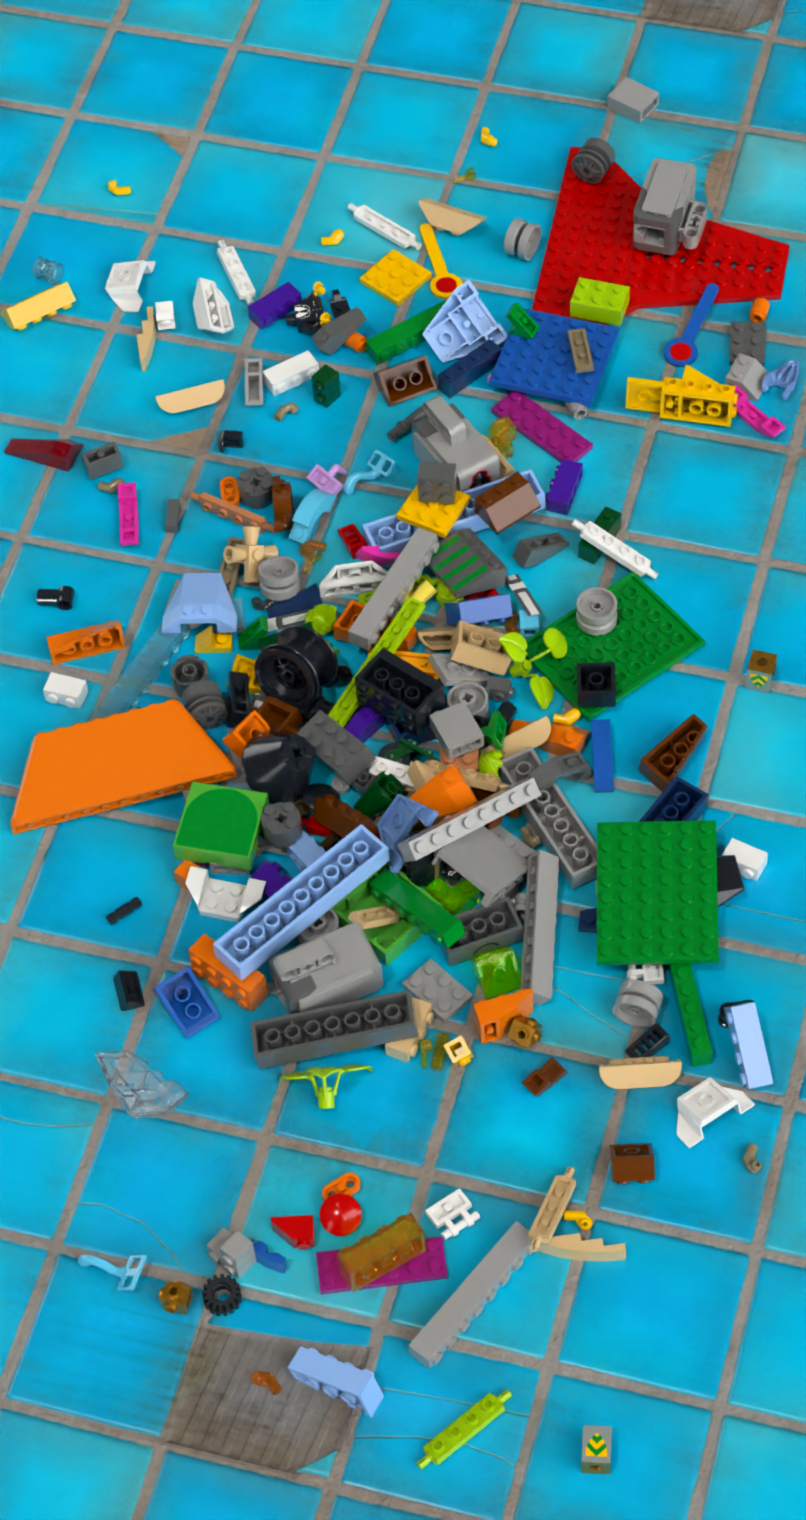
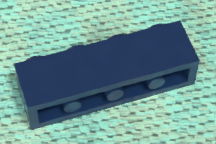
M491 339L487 340L438 374V389L449 399L492 370L497 363L502 348Z

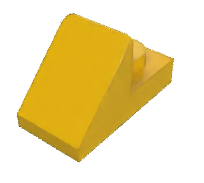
M212 625L195 636V653L232 652V633H213Z

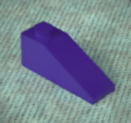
M364 706L353 716L344 729L364 743L383 727V716Z

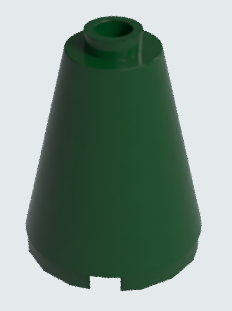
M384 771L379 773L355 803L354 809L361 811L362 814L369 818L385 813L396 795H403L402 791L405 790L401 782L393 774L386 775Z

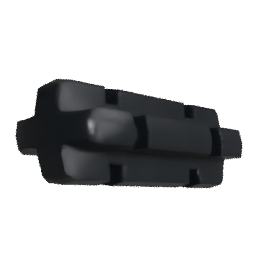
M135 897L130 900V903L128 902L116 909L114 913L108 914L106 916L108 923L112 925L118 922V919H122L132 913L134 909L136 910L141 907V900Z

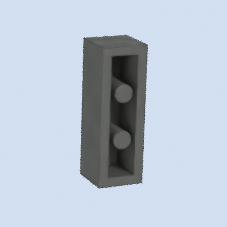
M180 499L168 500L165 525L167 533H178L181 511Z

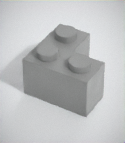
M223 1227L206 1245L208 1257L214 1263L219 1262L226 1273L230 1276L235 1275L238 1279L256 1262L253 1242L238 1230L232 1234Z

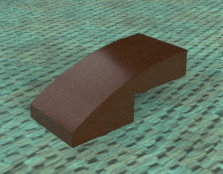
M551 1057L539 1070L535 1069L522 1084L535 1097H538L556 1084L568 1072Z

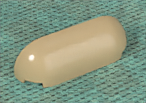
M222 379L155 396L162 410L168 413H179L217 402L224 393L225 385Z
M476 625L493 631L491 626ZM456 626L422 629L418 631L420 641L430 649H451V638Z
M548 717L539 718L506 735L503 749L500 750L503 757L499 759L502 760L526 748L532 747L534 749L543 744L551 732V724ZM487 746L479 751L482 755L484 752L497 749Z
M669 1056L609 1060L608 1065H599L602 1081L614 1089L667 1086L677 1080L682 1069L681 1060L671 1061Z

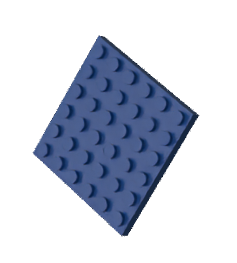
M523 308L540 327L533 339L508 333L490 377L489 386L591 407L618 339L620 328ZM585 328L594 371L576 373L568 339V330Z

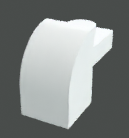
M173 302L155 303L158 330L175 329Z

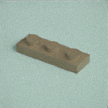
M585 328L568 330V339L576 373L594 371Z

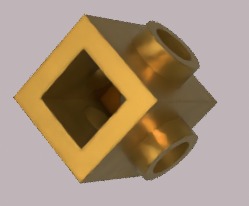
M520 1015L513 1020L507 1037L516 1041L517 1045L529 1048L540 1041L542 1025L537 1023V1020L532 1017Z
M167 1280L165 1287L160 1289L158 1299L166 1312L173 1314L177 1312L186 1315L193 1298L192 1288L186 1286L183 1282Z

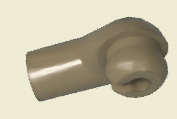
M295 402L287 403L281 406L273 417L276 421L280 422L289 411L295 414L299 407L295 405Z
M750 1143L747 1146L742 1161L749 1172L757 1173L761 1170L762 1164L761 1162L758 1163V1160L755 1159L758 1147Z

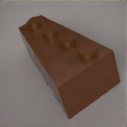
M695 714L691 715L640 760L638 771L663 792L672 780L680 775L704 739L707 725Z

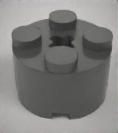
M265 467L251 468L240 472L237 483L241 503L255 510L269 506L273 499V477Z
M196 655L181 656L171 666L170 673L173 688L180 698L183 691L193 683L210 681L206 661L199 659Z
M279 802L267 805L264 808L261 822L265 840L278 848H286L295 844L296 840L302 836L301 817L292 802Z

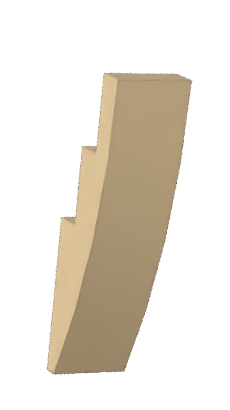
M153 306L146 307L148 320L141 321L143 334L136 335L142 372H145L148 367L155 345L156 325Z
M580 1233L554 1236L549 1244L541 1243L538 1248V1252L580 1261L605 1262L626 1260L625 1243L604 1246L602 1238L581 1241Z

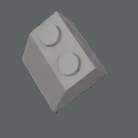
M739 353L725 377V385H737L748 394L749 400L758 402L763 393L762 380L768 372L756 358Z

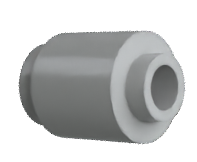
M564 402L571 416L575 419H581L586 416L587 406L579 403Z

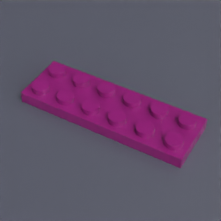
M512 391L491 408L492 414L560 463L562 459L577 462L593 449V443L521 392Z
M442 1237L316 1252L321 1295L448 1279Z

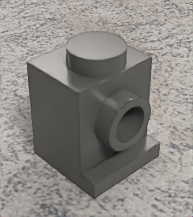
M489 676L485 689L488 693V702L490 699L497 702H509V698L512 699L514 695L511 679Z

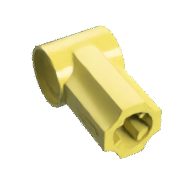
M425 580L414 591L406 594L403 604L409 596L425 603L437 591Z

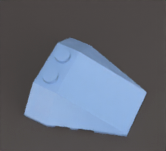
M467 280L452 292L422 333L441 363L464 357L489 339L498 345L506 340L508 336L500 323L497 324L478 296L479 293L470 280Z
M184 573L163 615L162 633H181V624L217 623L218 633L237 632V614L222 574Z

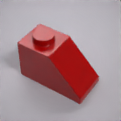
M313 1215L271 1217L272 1230L290 1246L300 1250L315 1247Z

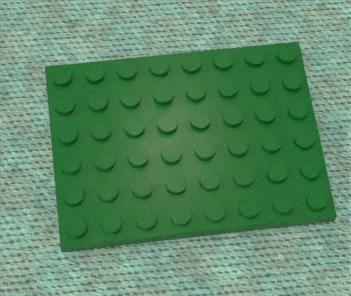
M634 572L606 588L616 596L618 602L617 623L612 631L599 636L583 632L578 627L576 621L577 611L575 608L526 640L527 649L525 651L527 656L525 659L529 660L548 649L543 640L544 632L547 629L555 628L565 637L567 653L564 657L555 659L552 653L549 652L531 662V665L542 676H545L552 686L574 708L580 711L581 716L587 722L610 707L577 706V663L615 662L616 703H618L705 645V640Z
M716 820L597 823V965L719 964Z

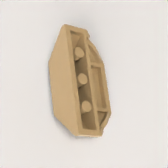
M429 198L419 200V205L430 225L436 226L435 228L438 230L451 231L453 235L459 236L486 221L487 218Z

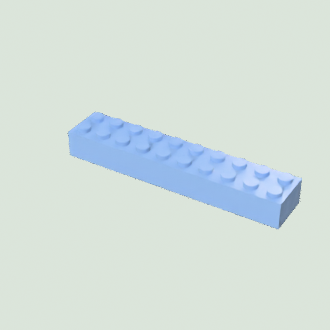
M532 469L520 472L530 483L541 505L536 511L545 509V493ZM508 477L463 491V493L471 496V501L446 537L463 529L470 528L473 532L488 528L489 526L475 513L474 498ZM396 514L363 524V538L367 546H379L380 553L402 552L418 527L398 520ZM438 536V543L445 538Z
M362 824L359 825L213 943L215 957L241 981L244 980L389 861V848Z

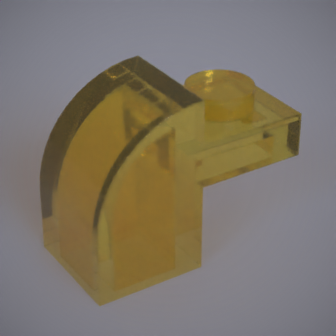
M505 416L490 426L489 440L506 459L512 457L513 445L511 441L516 439V426L508 416Z

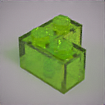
M440 877L424 888L428 894L442 904V908L452 915L470 910L481 902L480 890L466 878L453 889Z

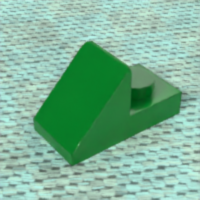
M518 303L512 304L506 315L512 322L508 332L533 339L540 326Z
M261 615L238 635L240 650L260 649L258 639L267 637L268 633L267 617Z
M498 710L492 712L489 725L480 729L484 735V743L497 750H502L507 722Z

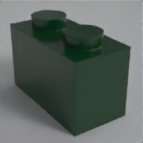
M325 364L311 376L315 402L328 408L341 396L339 372Z

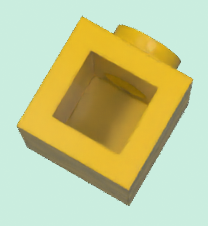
M459 1036L443 1045L456 1066H465L474 1057L463 1036Z

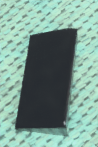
M119 970L114 976L113 981L121 1011L144 1007L145 1003L137 971Z

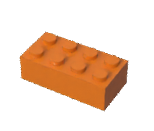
M203 934L188 949L192 972L197 977L207 980L211 987L220 989L227 998L237 1001V1004L242 1009H248L253 1013L268 997L265 976L255 970L241 981L215 957L213 949L215 941L206 934Z

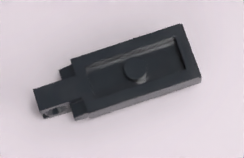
M332 290L333 300H330V308L334 319L350 311L347 299L340 296L339 290Z

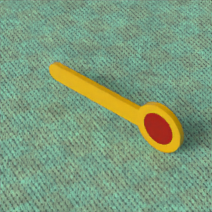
M428 223L421 224L419 227L436 275L430 283V290L435 297L448 299L452 292L463 284L462 280L457 275L448 273L432 226Z

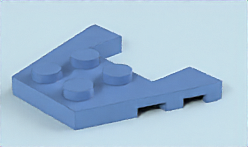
M401 794L396 795L377 823L381 841L389 848L390 871L398 874L405 864L397 844L406 839L418 819L423 825L430 827L439 815L438 811Z

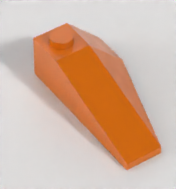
M454 764L438 773L409 797L438 811L439 815L437 818L452 813L456 814L478 802L461 770Z

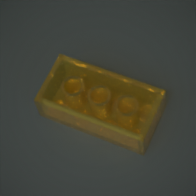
M412 1213L399 1216L395 1222L388 1226H381L372 1235L362 1237L356 1244L341 1249L337 1254L339 1272L352 1293L425 1252L424 1231Z

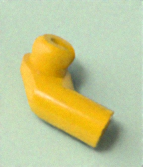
M484 127L481 129V142L487 146L495 147L498 140L489 134L488 128Z
M116 180L108 182V190L115 195L131 194L130 186L119 187Z
M336 229L330 237H321L322 246L337 245L343 239L344 232L341 229Z
M577 708L571 709L564 715L555 713L553 723L572 725L580 718L581 713Z
M565 1210V1221H575L584 1231L592 1227V1221L584 1211Z

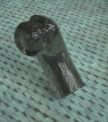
M255 597L251 601L252 607L255 610H267L279 602L270 599L261 601L259 597Z

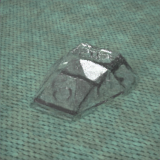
M130 1051L96 1052L95 1057L111 1090L121 1106L133 1118L164 1116L189 1095L178 1082L173 1079L171 1081L166 1080L162 1077L163 1073L159 1070H156V1072L152 1071L147 1067V1062Z

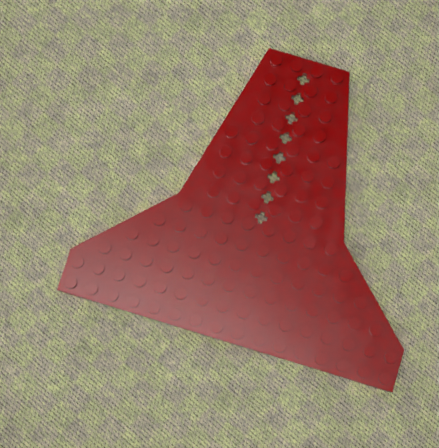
M570 147L532 310L609 325L607 323L570 317V301L579 277L630 287L629 304L624 316L637 309L698 305L707 285L711 283L719 287L713 304L753 302L756 298H764L767 301L781 300L790 245L707 220L699 244L695 249H686L683 246V242L680 243L678 251L674 255L636 249L633 247V211L642 188L615 161L600 182L588 183L583 181L572 169V161L581 148Z

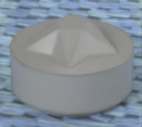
M337 776L332 779L331 786L339 795L350 791L351 784L348 786Z

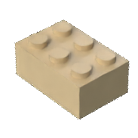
M459 620L451 638V660L504 676L512 659L508 656L504 647L497 641L505 634Z

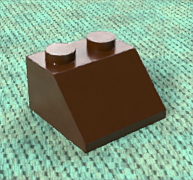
M651 1143L610 1145L613 1182L618 1184H627L629 1181L649 1183L650 1180H655L654 1153Z

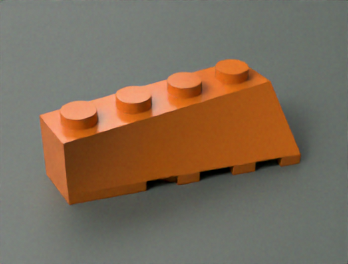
M119 620L46 637L53 665L126 648Z

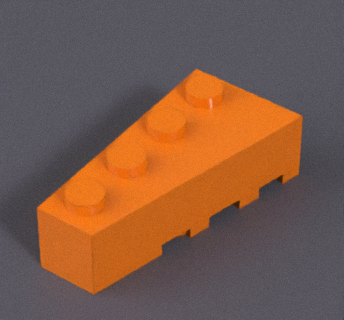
M354 600L350 601L333 625L334 639L349 642L348 631L365 607L364 604ZM393 617V618H390V620L388 621V624H387L386 629H387L388 626L391 624V622L393 621L394 617ZM413 626L396 651H411L417 642L416 627ZM382 631L380 633L378 641L380 640L385 631Z

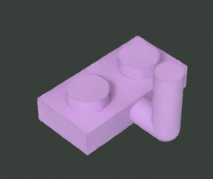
M316 464L306 478L319 489L337 495L344 485L334 478V475L338 473L341 476H345L347 471L340 465L334 464L327 472L320 465Z

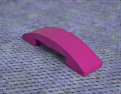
M735 385V393L738 394L737 405L734 404V407H737L736 414L746 424L770 438H774L786 429V426L774 416L769 418L748 400V394Z
M136 483L118 484L120 545H138L139 520Z
M362 546L356 553V557L363 561L372 560L379 566H392L401 552L380 553L379 546Z

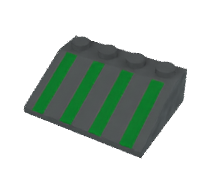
M470 528L454 532L440 541L437 553L432 555L428 565L456 598L505 586L507 567Z

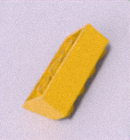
M68 282L59 283L1 310L0 315L11 330L17 328L20 331L26 328V324L31 321L35 324L41 321V317L46 314L49 317L56 314L57 309L61 307L64 310L73 306L72 302L76 301Z

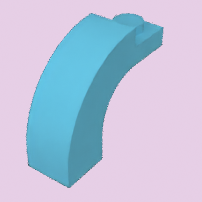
M314 489L308 493L292 519L294 524L288 538L307 545L315 522L322 513L331 512L336 495L321 489Z

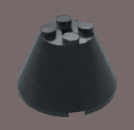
M261 732L251 738L244 747L241 766L244 767L245 780L252 791L268 793L269 803L295 802L302 797L303 791L310 785L316 749L304 737L295 733Z

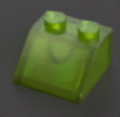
M508 945L470 957L475 977L486 1000L520 988V971L514 951Z

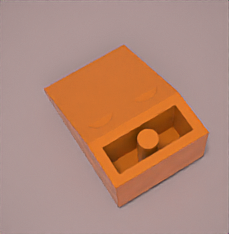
M532 988L527 990L521 989L516 993L508 995L502 994L497 998L480 1000L473 1004L474 1025L481 1044L500 1040L509 1033L515 1018L520 1015L528 1017L534 1012Z

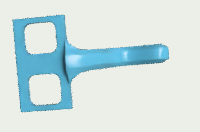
M375 449L367 463L372 468V471H358L350 475L343 486L344 493L348 496L352 495L358 480H374L382 474L388 477L396 461ZM379 454L381 458L377 465L374 466L372 461ZM390 461L392 464L389 470L384 472L383 467L385 463Z
M89 1254L80 1255L77 1262L82 1267L90 1265L99 1267L120 1278L121 1280L117 1287L118 1291H134L147 1256H130L127 1265L124 1267H117L100 1257ZM135 1259H141L137 1268H131ZM127 1278H133L129 1287H123Z

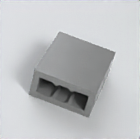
M626 77L608 94V109L641 124L659 105V92Z
M464 701L429 715L430 727L449 760L484 747V735Z

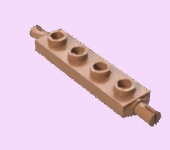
M193 491L190 495L191 499L199 501L201 508L206 512L214 513L223 519L226 518L237 525L261 527L259 532L261 534L266 530L275 533L274 525L269 524L265 517L205 492L200 495Z

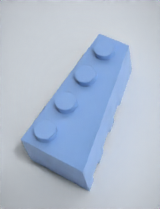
M302 831V836L296 840L295 844L286 847L288 856L300 872L304 871L326 853L322 846L319 847L314 837L309 836L305 831Z
M755 1002L724 1007L731 1041L736 1052V1063L740 1066L741 1070L739 1074L741 1084L745 1085L747 1089L773 1084Z
M300 1346L287 1367L294 1379L317 1391L321 1387L323 1392L335 1400L337 1397H340L347 1403V1406L356 1409L357 1406L364 1409V1415L372 1418L384 1397L371 1371L367 1369L360 1370L349 1362L342 1363L332 1355H322L311 1347L307 1349Z

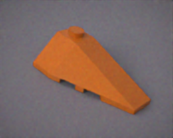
M253 710L222 741L235 755L242 758L247 742L255 735L269 731L270 727Z
M514 720L506 735L533 721ZM550 723L551 732L548 739L536 748L557 756L574 752L581 753L591 736V732L575 725Z

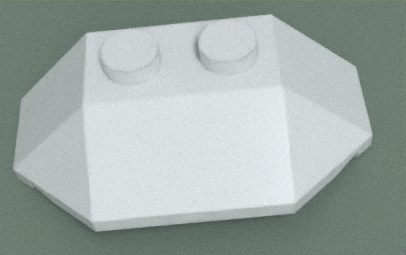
M199 277L193 299L198 329L223 334L233 330L234 323L228 300L217 288V284L214 281Z
M372 560L335 565L319 584L320 597L325 599L362 594L376 590L388 572Z

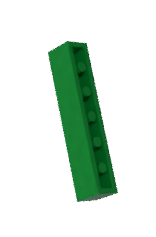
M447 299L366 340V353L376 365H379L426 341L422 333Z
M387 868L369 882L372 889L370 892L376 900H381L388 909L392 908L401 918L405 917L412 926L419 927L425 935H430L437 944H442L449 948L466 934L461 920Z
M667 964L691 1067L712 1064V1048L691 964Z

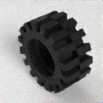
M220 1274V1278L214 1275V1280L209 1278L207 1280L208 1284H204V1290H202L206 1309H209L211 1314L216 1312V1316H220L221 1313L224 1316H228V1311L231 1314L234 1313V1308L238 1309L239 1303L241 1304L242 1301L240 1285L237 1283V1280L235 1278L231 1279V1276L228 1274L226 1278L224 1274ZM220 1289H227L230 1292V1296L225 1301H217L214 1298L215 1292Z

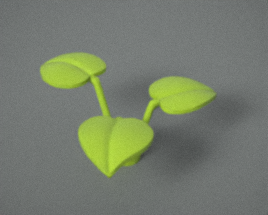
M555 628L547 629L544 632L543 640L548 649L529 660H525L527 656L525 651L527 649V642L525 638L517 632H510L501 636L497 641L514 661L509 666L510 674L514 678L523 676V678L532 677L530 679L531 691L542 710H545L553 699L554 689L551 682L545 676L539 678L538 674H528L532 668L531 662L549 652L552 653L555 659L564 657L567 653L565 637Z
M348 1064L340 1067H313L306 1069V1071L283 1075L279 1078V1082L284 1079L296 1080L305 1078L310 1080L315 1090V1096H318V1108L328 1109L335 1107L334 1096L337 1095L341 1074L347 1071L362 1069L373 1072V1067L361 1064ZM337 1072L332 1090L331 1086L326 1085V1077ZM314 1076L322 1078L323 1087H319V1090Z

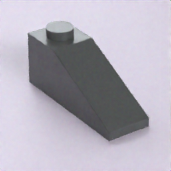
M356 307L323 325L311 338L320 350L332 355L367 318Z
M559 532L520 539L512 557L521 567H532L567 548L570 543Z

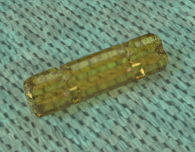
M440 1032L437 1036L431 1062L432 1070L440 1071L442 1069L446 1053L443 1045L448 1043L449 1040L447 1033Z

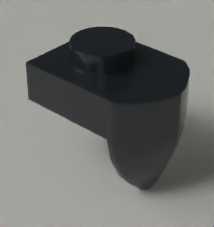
M223 430L220 432L218 447L221 453L224 452L225 447L243 448V431Z
M338 665L335 679L324 687L331 688L336 684L349 685L354 678L351 670L347 666Z

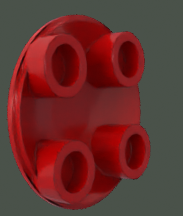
M338 1193L331 1195L323 1202L319 1216L321 1224L326 1231L336 1236H345L357 1229L361 1222L362 1212L359 1203L352 1196Z

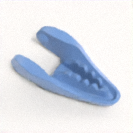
M795 359L789 360L779 368L767 373L762 380V392H766L771 386H779L785 389L782 393V399L787 400L796 386L799 362Z

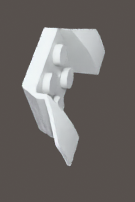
M141 260L113 263L105 289L123 312H139L143 300L138 293V288L143 274L152 273L156 261Z
M190 866L185 884L197 904L200 915L238 923L243 913L261 900L266 881L249 878L247 885L209 878L208 869Z
M709 1077L677 1098V1136L688 1148H691L704 1139L703 1126L732 1107L741 1115L755 1106V1103L743 1091L722 1087Z

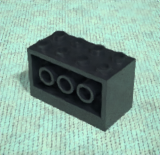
M384 648L355 677L357 701L361 705L371 708L376 714L386 717L392 724L399 725L407 733H412L417 737L429 725V715L445 707L444 684Z

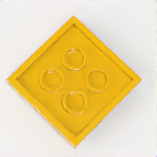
M392 249L362 275L359 280L362 285L396 306H400L432 278V272Z
M416 485L396 514V518L445 538L471 501V496L457 490L455 504L418 502V486Z

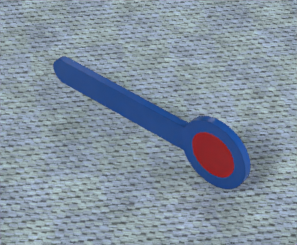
M714 283L707 285L681 338L673 339L666 344L664 357L669 364L675 367H685V365H691L696 360L697 347L693 342L718 294V285Z

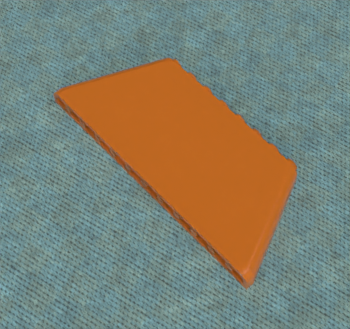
M169 699L160 704H150L140 709L134 708L121 714L114 713L105 718H95L85 723H76L66 728H56L50 732H40L32 739L10 821L11 831L15 835L179 793L183 790H190L192 782L214 784L238 778L237 771L233 763L182 703L175 699Z

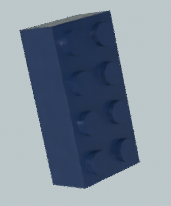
M676 776L639 822L697 821L708 808L709 794Z

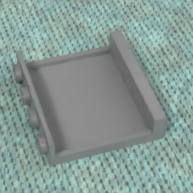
M485 826L436 850L434 853L435 858L432 862L434 866L441 860L445 861L485 894L481 904L486 908L524 881L528 870V861Z

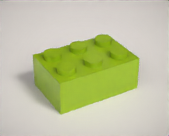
M579 277L570 301V317L621 326L629 304L630 287Z

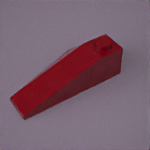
M11 439L4 453L69 472L83 448V444L68 439Z

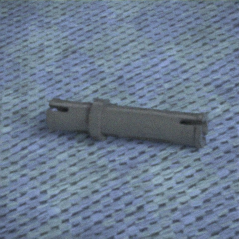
M423 405L406 419L399 421L396 427L387 432V436L391 435L388 437L390 441L395 442L401 435L407 434L412 427V423L427 416Z

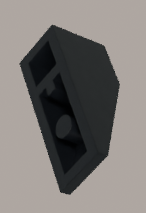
M229 672L226 704L228 712L226 719L227 728L236 727L251 713L247 673Z

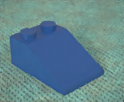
M189 966L153 988V992L186 1039L221 1017Z

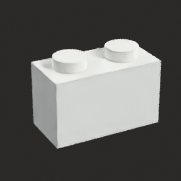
M51 672L43 692L45 701L52 704H62L69 708L81 709L88 693L86 680Z
M734 838L731 839L722 854L735 855L740 874L746 879L755 881L758 880L764 870L768 858L767 852Z

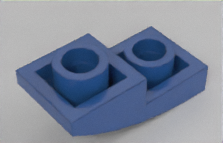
M251 1241L253 1242L258 1263L271 1270L285 1274L287 1267L285 1257L275 1252L270 1254L268 1246L262 1241Z

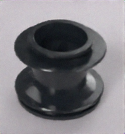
M291 625L284 628L279 633L276 644L266 646L258 655L254 665L256 681L267 697L271 696L298 709L313 702L318 695L319 685L323 687L330 684L338 672L337 657L330 643L317 631L302 625Z

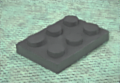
M731 321L729 365L732 366L738 354L741 353L756 358L764 367L766 323Z

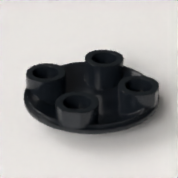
M314 783L303 791L302 800L314 813L316 798L332 794L340 800V795L328 784Z

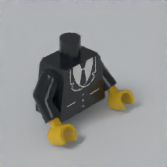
M319 281L313 285L315 291H312L302 301L294 304L295 313L285 315L286 325L297 324L299 333L314 335L323 325L331 321V316L327 312L324 313L320 296L318 297V294L323 295L325 293V288Z

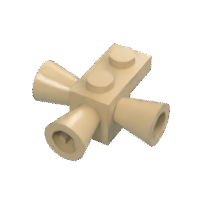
M242 526L245 544H236V547L226 546L223 557L227 564L235 562L244 564V582H260L258 576L259 565L267 558L278 556V549L273 544L265 547L264 545H257L261 527Z

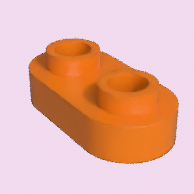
M230 476L223 478L220 481L222 500L238 506L240 504L237 480Z
M351 1172L345 1173L327 1184L322 1189L323 1201L330 1195L338 1193L350 1196L356 1194L361 1187L359 1176ZM348 1184L354 1185L351 1188L347 1187Z

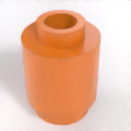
M756 298L753 301L749 313L752 322L763 323L766 320L770 308V303L766 299Z
M355 331L344 342V345L361 353L366 350L365 341L368 339Z

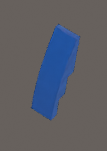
M610 719L591 720L594 792H614Z

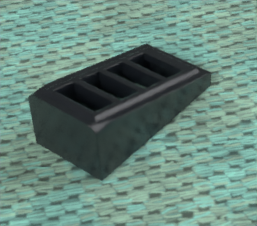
M656 1023L625 1050V1053L630 1058L651 1057L670 1043V1036ZM651 1039L655 1044L652 1045L648 1040ZM644 1044L648 1050L646 1051L641 1045ZM638 1049L642 1056H639L634 1050Z

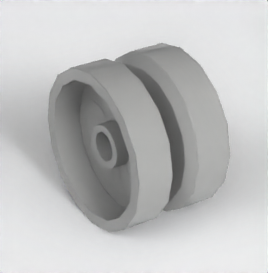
M515 218L505 236L504 252L512 256L518 255L520 259L526 261L532 259L540 242L541 226L532 222L528 224L526 220Z
M274 556L261 562L258 567V576L262 596L274 601H283L297 595L300 591V579L298 577V564L295 560L286 556Z
M600 587L588 588L581 592L576 603L578 627L583 632L596 636L612 631L617 623L618 602L616 596L611 591Z
M462 682L450 689L447 695V707L464 701L472 716L489 717L488 693L484 687L474 682Z
M332 908L301 932L297 936L299 945L339 929V918Z
M634 979L623 981L618 991V998L613 1006V1013L621 1022L637 1028L652 1027L656 1022L658 1010L663 1001V994L657 987L645 981Z

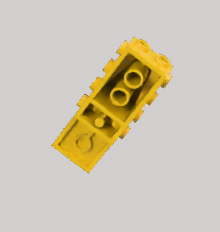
M685 365L682 379L664 377L663 382L631 377L627 379V409L660 413V418L727 427L731 426L732 417L736 418L737 407H734V404L737 405L738 394L735 393V386L719 384L689 365Z

